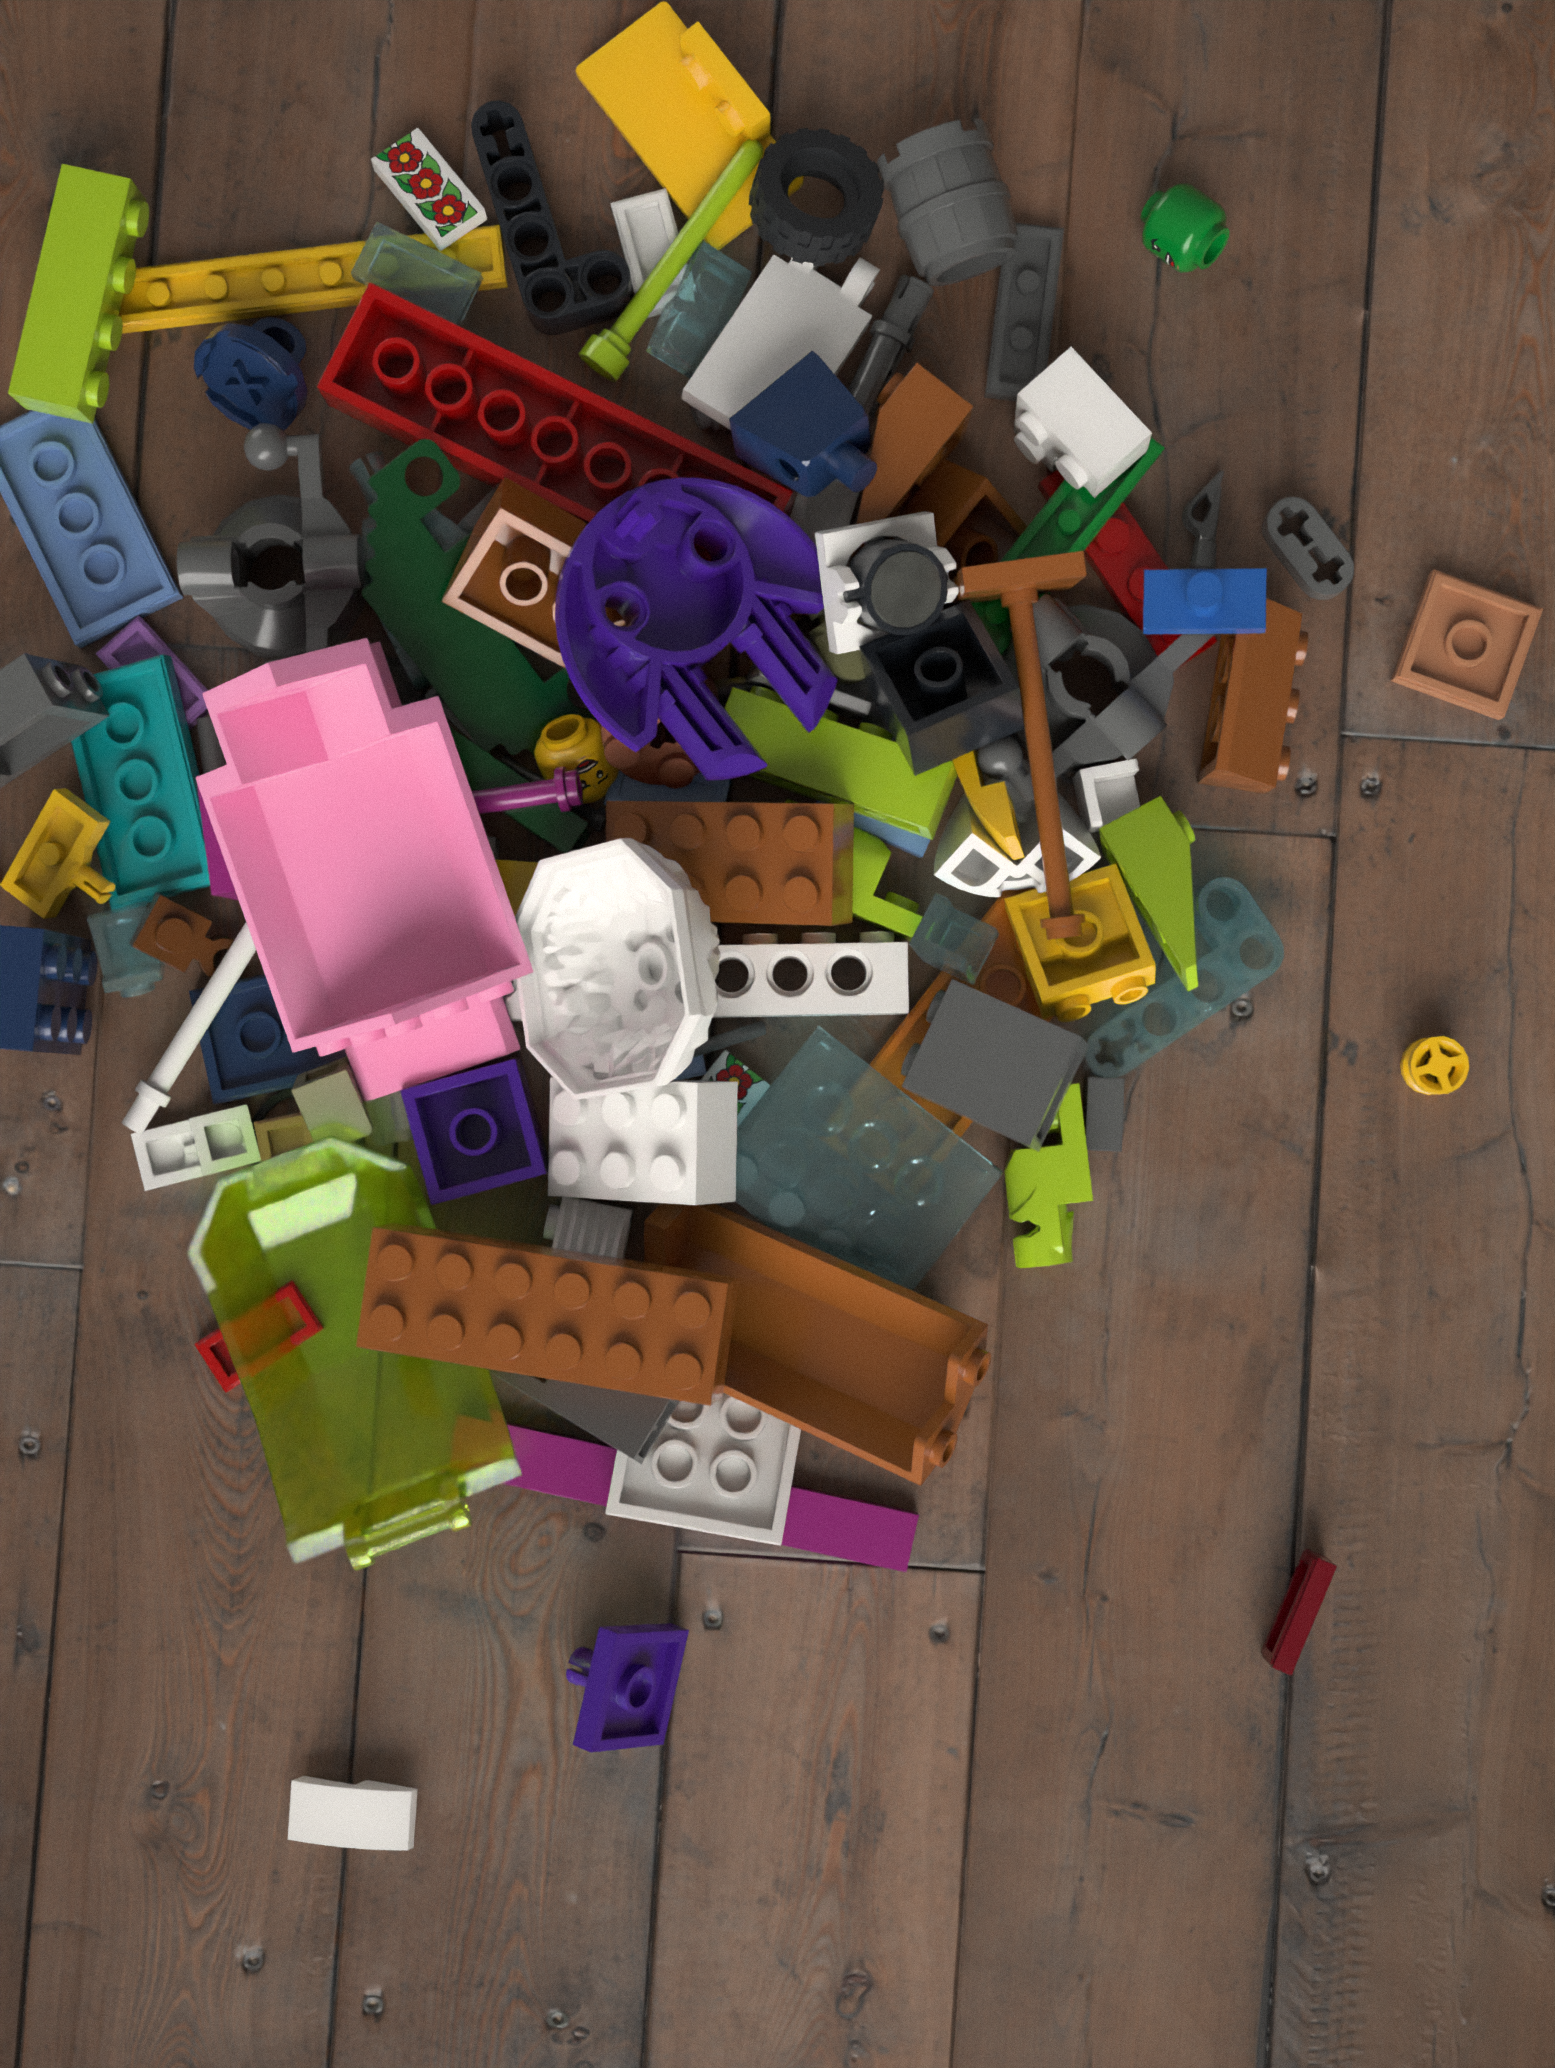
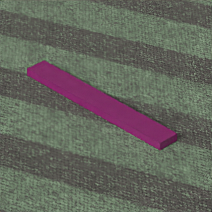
M464 1412L461 1415L449 1472L607 1507L617 1449L602 1442ZM792 1484L781 1545L907 1573L919 1514L911 1510Z

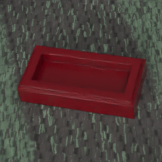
M1310 1549L1303 1550L1261 1650L1262 1657L1272 1668L1292 1676L1337 1568V1565L1326 1556Z

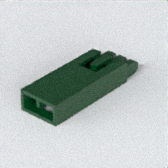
M450 727L471 791L529 783L522 776ZM558 802L501 811L561 854L581 849L594 831L588 822L572 811L561 812Z

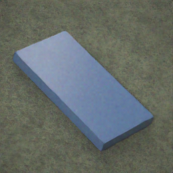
M31 410L0 426V493L77 647L81 649L127 626L138 615L144 618L184 598L96 418H94V423L91 424Z

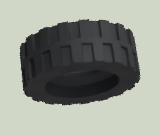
M808 128L797 129L795 133L789 134L787 132L779 136L776 143H770L765 149L763 158L760 159L749 194L748 204L752 207L750 212L752 223H756L759 229L758 234L764 242L767 240L773 246L774 251L780 255L785 254L793 258L792 261L801 264L803 262L813 263V266H825V263L831 262L838 264L844 262L846 257L850 255L855 256L860 252L863 243H867L884 200V198H881L884 191L883 179L880 180L878 175L879 168L875 161L872 162L867 156L868 152L860 145L856 146L852 143L850 138L842 134L839 136L830 133V130L822 128L818 130H808ZM801 176L825 180L843 194L844 207L834 218H819L809 215L790 202L788 195L789 185L794 179Z

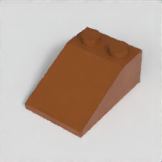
M917 362L905 377L899 372L895 373L877 398V402L881 405L875 413L878 421L870 459L877 464V471L873 480L863 490L857 524L899 516L941 461L948 459L966 435L973 406ZM864 543L852 553L851 560L864 547Z

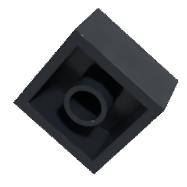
M969 599L941 611L938 618L928 628L915 634L894 635L889 633L859 646L867 688L915 776L1024 729L1020 687Z

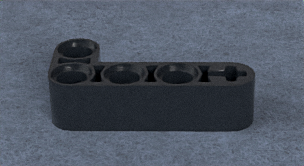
M501 100L489 101L481 105L472 118V136L521 297L532 326L543 334L550 336L561 335L620 316L633 298L630 269L625 259L616 252L600 250L565 260L520 113L510 103ZM500 130L505 132L512 155L503 159L500 158L493 133ZM521 182L531 187L529 194L521 200L511 201L503 197L505 189L513 183ZM531 237H540L548 242L547 248L537 256L523 255L519 249L522 243ZM602 275H612L621 281L619 288L607 295L594 292L591 286ZM555 291L566 297L563 305L555 311L545 312L536 307L537 300L547 292Z

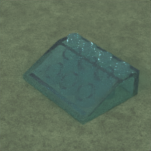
M820 1026L816 1028L737 1127L736 1202L767 1227L912 1291L1003 1174L1001 1169Z

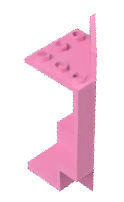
M367 638L268 662L202 693L227 765L195 779L292 1052L316 1047L321 1057L345 1049L364 1102L520 1050L521 1048L503 996L514 992L512 980L534 971L439 696L402 706L380 641L369 644Z

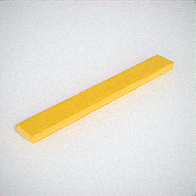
M500 225L476 227L442 251H439L426 233L136 268L133 288L129 294L123 295L119 316H121L123 323L122 334L358 306L369 282L405 300L508 288L502 231Z

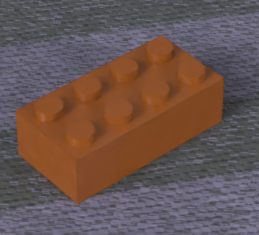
M606 801V842L620 838H632L641 844L652 847L664 858L676 861L688 875L692 888L698 890L703 903L710 907V922L826 926L852 923L854 804Z

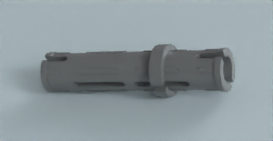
M904 274L900 276L891 301L881 320L874 321L870 329V334L873 337L848 388V391L864 408L868 416L869 426L881 405L877 402L879 394L893 377L904 354L911 353L916 342L913 335L930 298L934 294L932 287L912 276L910 278Z

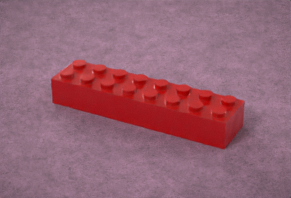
M369 282L317 385V389L328 406L409 446H412L421 439L432 440L438 445L455 469L492 487L501 484L504 477L586 523H589L611 501L627 491L651 482L673 478H702L735 485L765 499L788 516L793 508V491ZM694 544L697 554L703 559L711 561L709 552L703 546Z

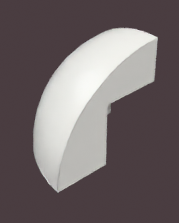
M1023 759L1022 766L1030 773V765ZM983 774L985 786L1005 781L1014 805L1025 857L1013 860L995 843L978 820L964 792L945 827L938 845L934 861V876L958 889L988 897H1001L1004 890L1036 888L1038 893L1046 892L1034 799L1027 803L1007 780H995ZM1058 793L1070 882L1091 868L1101 858V855L1093 837L1082 820Z

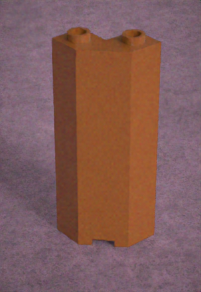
M661 1203L644 1221V1262L740 1277L723 1393L920 1486L936 1466L943 1468L949 1462L957 1444L958 1435L956 1432L975 1387L984 1379L991 1362V1353L985 1351L988 1332L987 1323L717 1204L684 1205Z

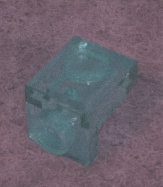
M147 902L92 914L88 917L89 927L103 973L102 985L105 993L120 991L121 997L138 996L156 988L154 982L160 981L164 977L165 966L163 962L133 948L129 944L148 908Z

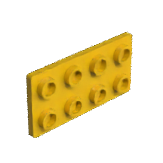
M665 1L657 4L576 67L577 78L661 186L666 188L668 195L688 220L746 140H758L762 144L764 152L770 143H776L770 135V112L699 21L690 28H687ZM759 162L703 239L712 251H719L753 225L750 217L752 207L748 204L749 194ZM803 176L797 177L791 182L788 188L789 196L803 186Z

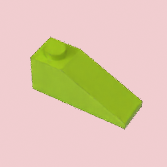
M1159 796L1100 827L1099 835L1104 857L1109 865L1117 864L1130 899L1189 992L1198 987L1193 873L1190 844L1196 839L1184 814L1180 810L1172 813L1163 798Z

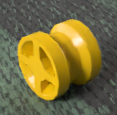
M1445 1036L1420 1038L1410 1043L1403 1052L1400 1061L1401 1075L1406 1084L1416 1092L1425 1095L1449 1094L1458 1089L1466 1080L1469 1071V1059L1464 1048L1454 1039ZM1427 1051H1429L1430 1058L1427 1060V1063L1423 1065L1425 1063V1060L1428 1058Z

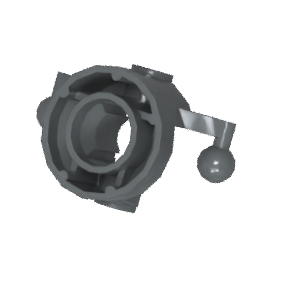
M262 423L256 425L245 437L243 448L246 458L256 468L271 471L280 468L288 460L289 456H298L301 498L278 494L249 501L223 519L213 536H192L190 542H179L177 548V573L183 595H192L194 602L213 616L223 632L232 641L260 658L273 659L262 664L264 665L268 662L332 647L346 638L364 610L365 598L362 596V590L368 585V575L365 569L364 550L360 534H352L348 525L327 499L321 435H287L282 428L274 424ZM278 545L292 547L303 556L306 584L299 585L294 580L279 589H261L252 582H248L250 568L259 554L266 549Z
M1048 593L1044 594L1038 599V602L1033 604L1055 777H1059L1066 769L1078 771L1080 769L1110 764L1122 756L1129 761L1167 726L1163 717L1166 715L1174 684L1173 673L1215 634H1182L1164 652L1157 656L1143 631L1119 613L1087 604L1067 607L1059 597L1052 599ZM1011 638L1004 661L1019 686L1013 638ZM1080 651V656L1084 655L1097 659L1106 667L1110 674L1111 690L1114 688L1118 696L1097 717L1089 710L1091 707L1089 703L1078 701L1068 694L1063 686L1062 673L1060 671L1055 673L1051 669V666L1067 652ZM1024 727V729L1013 733V737L1008 735L978 748L976 759L977 765L983 774L991 779L1007 780L1029 803L1034 799L1031 772L1028 773L1022 766L1024 758L1022 748L1028 752Z

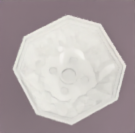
M620 838L540 860L515 916L534 971L517 978L526 1048L573 1100L669 1084L690 1065L695 1049L708 1041L709 1025L718 1007L715 979L719 973L718 960L720 959L721 952L717 946L720 942L717 937V927L710 922V907L703 903L698 890L692 888L688 875L676 861L664 858L652 847L641 844L632 838Z

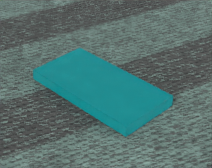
M162 654L93 674L102 687L103 696L100 699L110 716L72 740L71 743L85 802L111 821L96 846L103 877L116 885L115 891L109 892L112 894L109 898L111 910H123L149 903L156 892L166 897H171L210 886L197 781L195 779L200 774L172 657Z

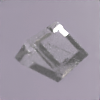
M400 1091L366 1101L368 1113L373 1123L372 1135L375 1145L383 1146L413 1140Z

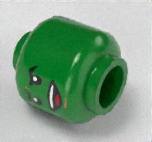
M1187 183L1176 184L1165 193L1161 190L1155 192L1145 204L1140 216L1141 221L1145 223L1142 231L1144 247L1148 252L1180 273L1192 272L1198 267L1202 270L1211 266L1222 253L1229 238L1230 231L1226 227L1227 216L1224 208L1209 196Z

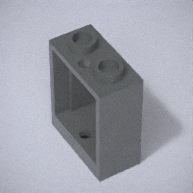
M24 653L0 669V788L110 716L100 699L103 696L102 687L87 668Z

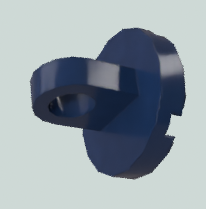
M272 317L260 319L252 327L233 323L215 327L196 349L194 370L197 379L201 375L203 376L205 383L209 387L204 393L213 406L231 421L249 430L262 423L274 424L285 430L306 406L308 390L303 373L299 368L306 353V341L302 333L293 324L283 319Z

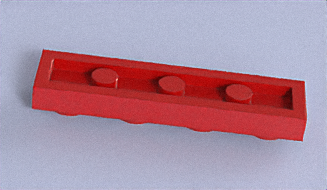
M1057 470L1040 481L1037 488L1048 502L1065 479ZM1122 503L1086 548L1084 557L1126 619L1143 631L1144 570L1169 569L1130 511ZM1182 634L1144 635L1157 656H1159ZM1213 636L1179 668L1214 646L1218 642Z

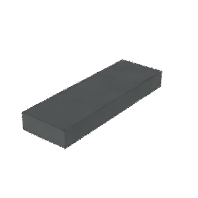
M1016 223L1019 237L1015 243L1017 251L1011 259L1000 265L984 398L1017 402V394L1047 368L1064 228Z

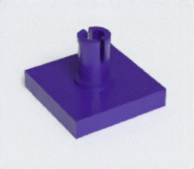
M672 1623L602 1626L598 1630L594 1652L583 1646L577 1648L572 1653L568 1663L582 1668V1672L573 1668L567 1669L566 1672L567 1680L570 1683L585 1687L573 1745L591 1753L663 1745L689 1630Z

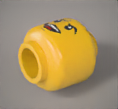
M564 715L548 723L542 730L541 737L538 739L534 750V756L544 780L554 779V769L558 767H566L567 771L578 770L582 782L583 803L585 804L602 798L616 780L619 772L617 768L611 766L605 759L601 724L594 719L584 718L580 715Z

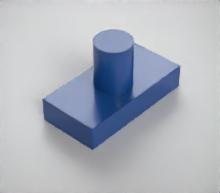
M1267 568L1144 570L1143 634L1265 633Z

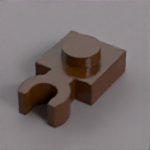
M156 892L129 944L133 948L183 973L186 972L192 959L198 961L201 970L211 978L217 969L213 965L214 955L219 950H229L234 940L224 935L206 937L205 935L212 924L210 919Z

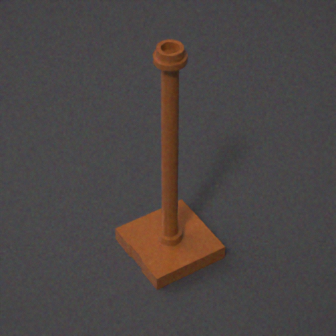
M1084 551L962 567L957 572V576L951 580V582L959 586V593L953 600V605L968 599L971 603L1001 599L1002 607L1009 608L1050 918L1040 919L1041 928L1046 929L1047 940L1083 935L1081 923H1085V914H1074L1032 603L1039 601L1038 594L1069 590L1087 575Z

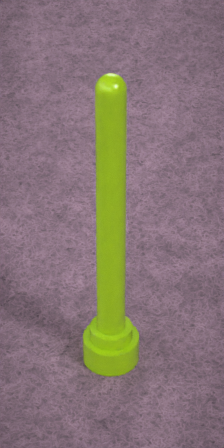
M748 139L741 145L611 329L604 328L598 336L592 334L578 353L579 357L599 375L615 383L630 362L626 357L631 352V348L628 344L762 158L764 150L758 140L752 141Z

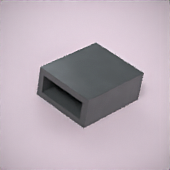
M952 979L947 991L939 990L930 1004L926 1020L931 1025L922 1044L914 1043L905 1057L901 1074L906 1076L902 1087L921 1098L1039 1152L1089 1044L1077 1034Z

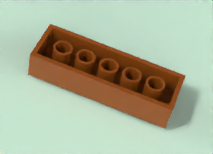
M393 1222L372 1228L356 1347L711 1406L723 1396L740 1277Z

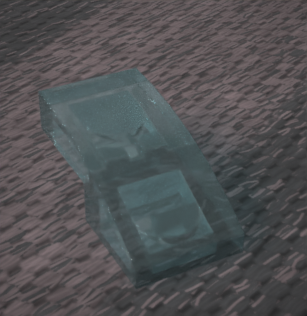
M703 241L691 256L675 296L664 306L646 352L690 379L733 316L752 272Z

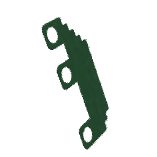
M421 439L372 475L368 483L376 492L377 500L368 506L367 511L375 520L376 528L367 534L366 540L374 549L375 556L365 563V569L372 576L373 582L362 590V596L478 746L484 751L489 752L498 744H503L510 755H516L523 749H528L534 756V750L538 739L541 737L542 730L554 719L564 715L575 714L596 720L588 708L577 707L569 700L566 689L570 678L566 668H562L544 683L510 638L442 602L445 590L472 531L444 552L420 521L426 514L454 494L460 486L458 472L438 445L432 440ZM418 457H429L435 460L443 472L441 487L437 492L429 496H420L413 493L405 482L407 465Z

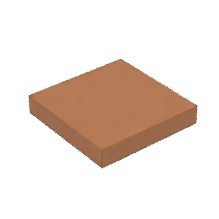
M1434 569L1428 575L1391 681L1500 720L1505 717L1543 608Z

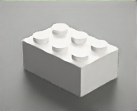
M550 1078L548 1196L684 1205L735 1202L738 1082L672 1080L667 1085L573 1100L554 1078Z

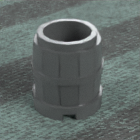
M974 119L976 130L964 131L960 120L928 128L897 143L896 146L900 156L893 159L889 164L884 153L878 158L876 163L879 168L880 179H883L884 189L888 190L891 194L898 220L896 227L899 236L905 241L919 276L926 278L927 283L931 286H945L979 276L1004 264L1017 251L1015 243L1019 237L1009 201L1011 195L1007 184L1002 181L996 162L991 154L994 144L987 123L982 119Z

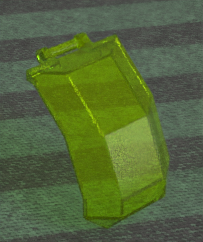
M333 1135L219 1178L187 1249V1254L207 1293L256 1421L285 1527L286 1546L295 1564L345 1545L348 1558L353 1568L358 1571L375 1564L374 1557L448 1528H451L453 1532H457L472 1526L466 1497L523 1474L489 1369L356 1347L372 1228L393 1222L437 1229L410 1163ZM293 1280L324 1328L298 1346L296 1344L292 1345L290 1336L307 1325L289 1297L278 1303L275 1294L278 1293L277 1289Z

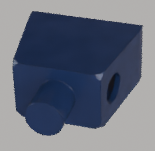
M814 351L809 352L729 418L736 456L805 497L818 495L835 479L842 482L852 492H860L870 484L876 474L877 464L865 455L871 446L868 416L864 408Z

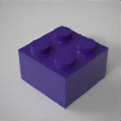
M512 1059L400 1090L431 1205L548 1173L549 1158L522 1060Z

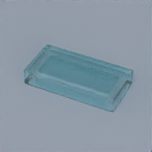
M376 222L351 271L354 280L366 286L371 282L460 326L483 281L481 272L379 222Z

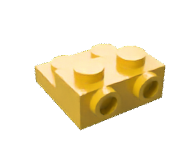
M1116 863L1083 873L1070 881L1074 914H1085V923H1081L1083 935L1047 940L1046 929L1040 926V919L1050 918L1047 891L1038 893L1037 889L1004 898L1005 910L1024 959V969L1043 1019L1056 1015L1060 1022L1075 1021L1086 1016L1091 1011L1090 1004L1111 997H1113L1116 1004L1132 1003L1147 994V986L1155 984L1156 964Z

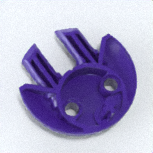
M673 478L644 484L627 491L600 510L581 531L566 557L558 581L555 601L557 639L564 665L578 695L593 716L616 739L634 752L639 751L656 737L657 721L659 718L707 781L741 777L760 771L768 766L704 683L708 677L701 667L729 643L734 646L739 654L744 651L747 653L808 733L817 726L825 713L838 680L790 617L792 613L818 614L824 609L817 547L801 527L788 515L752 492L735 485L702 478ZM694 544L703 546L709 552L711 561L700 557L694 548ZM605 608H612L621 614L625 621V627L612 623L606 615Z

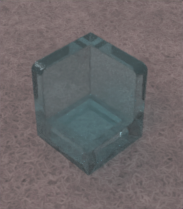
M936 893L909 945L922 961L973 985L1000 933L995 927L955 909L947 897Z

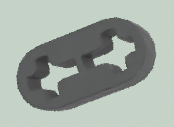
M1287 497L1278 501L1266 514L1262 524V534L1267 545L1301 590L1309 597L1317 600H1329L1338 596L1351 583L1354 575V562L1349 552L1308 501L1298 497ZM1281 513L1288 519L1296 515L1302 519L1303 524L1298 529V533L1307 544L1305 547L1293 533L1283 537L1278 532L1277 528L1283 522L1280 516ZM1310 551L1314 553L1322 564L1333 561L1337 565L1338 570L1333 575V579L1336 582L1335 585L1328 579L1318 583L1313 578L1312 574L1317 570L1318 566L1309 554Z

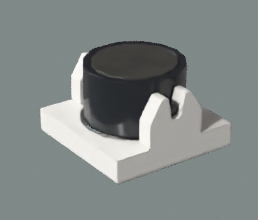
M918 512L815 532L829 652L841 654L860 650L859 646L889 633L894 635H912L922 631L938 618L941 611L944 610V604L953 602L959 593V586L951 582L948 576L949 571L956 569V562L946 548L937 546L934 514L931 512ZM864 543V547L852 558L849 567H847L846 564L850 555ZM857 619H859L861 622H863V623H865V624H867V625H869V626H871V627H868V626H866V625H864V624L858 622Z

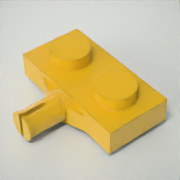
M54 789L0 886L43 919L56 917L69 893L76 886L95 899L97 903H105L112 896L109 892L115 891L116 885L91 868L90 863L93 852L111 821L68 789Z

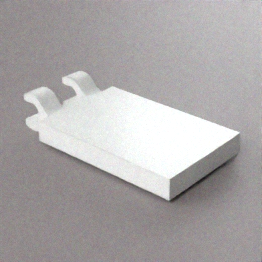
M773 254L684 387L681 399L731 430L729 418L809 352L814 351L819 355L830 370L837 375L870 324L872 315L860 307L875 285L873 281L880 269L860 257L841 287L818 273L816 270L819 266H813V263L803 262L801 264L792 261L793 258L787 263Z

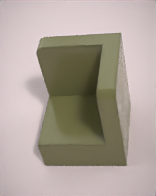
M347 1056L297 1076L291 1092L319 1154L372 1133L373 1123L357 1089V1082Z

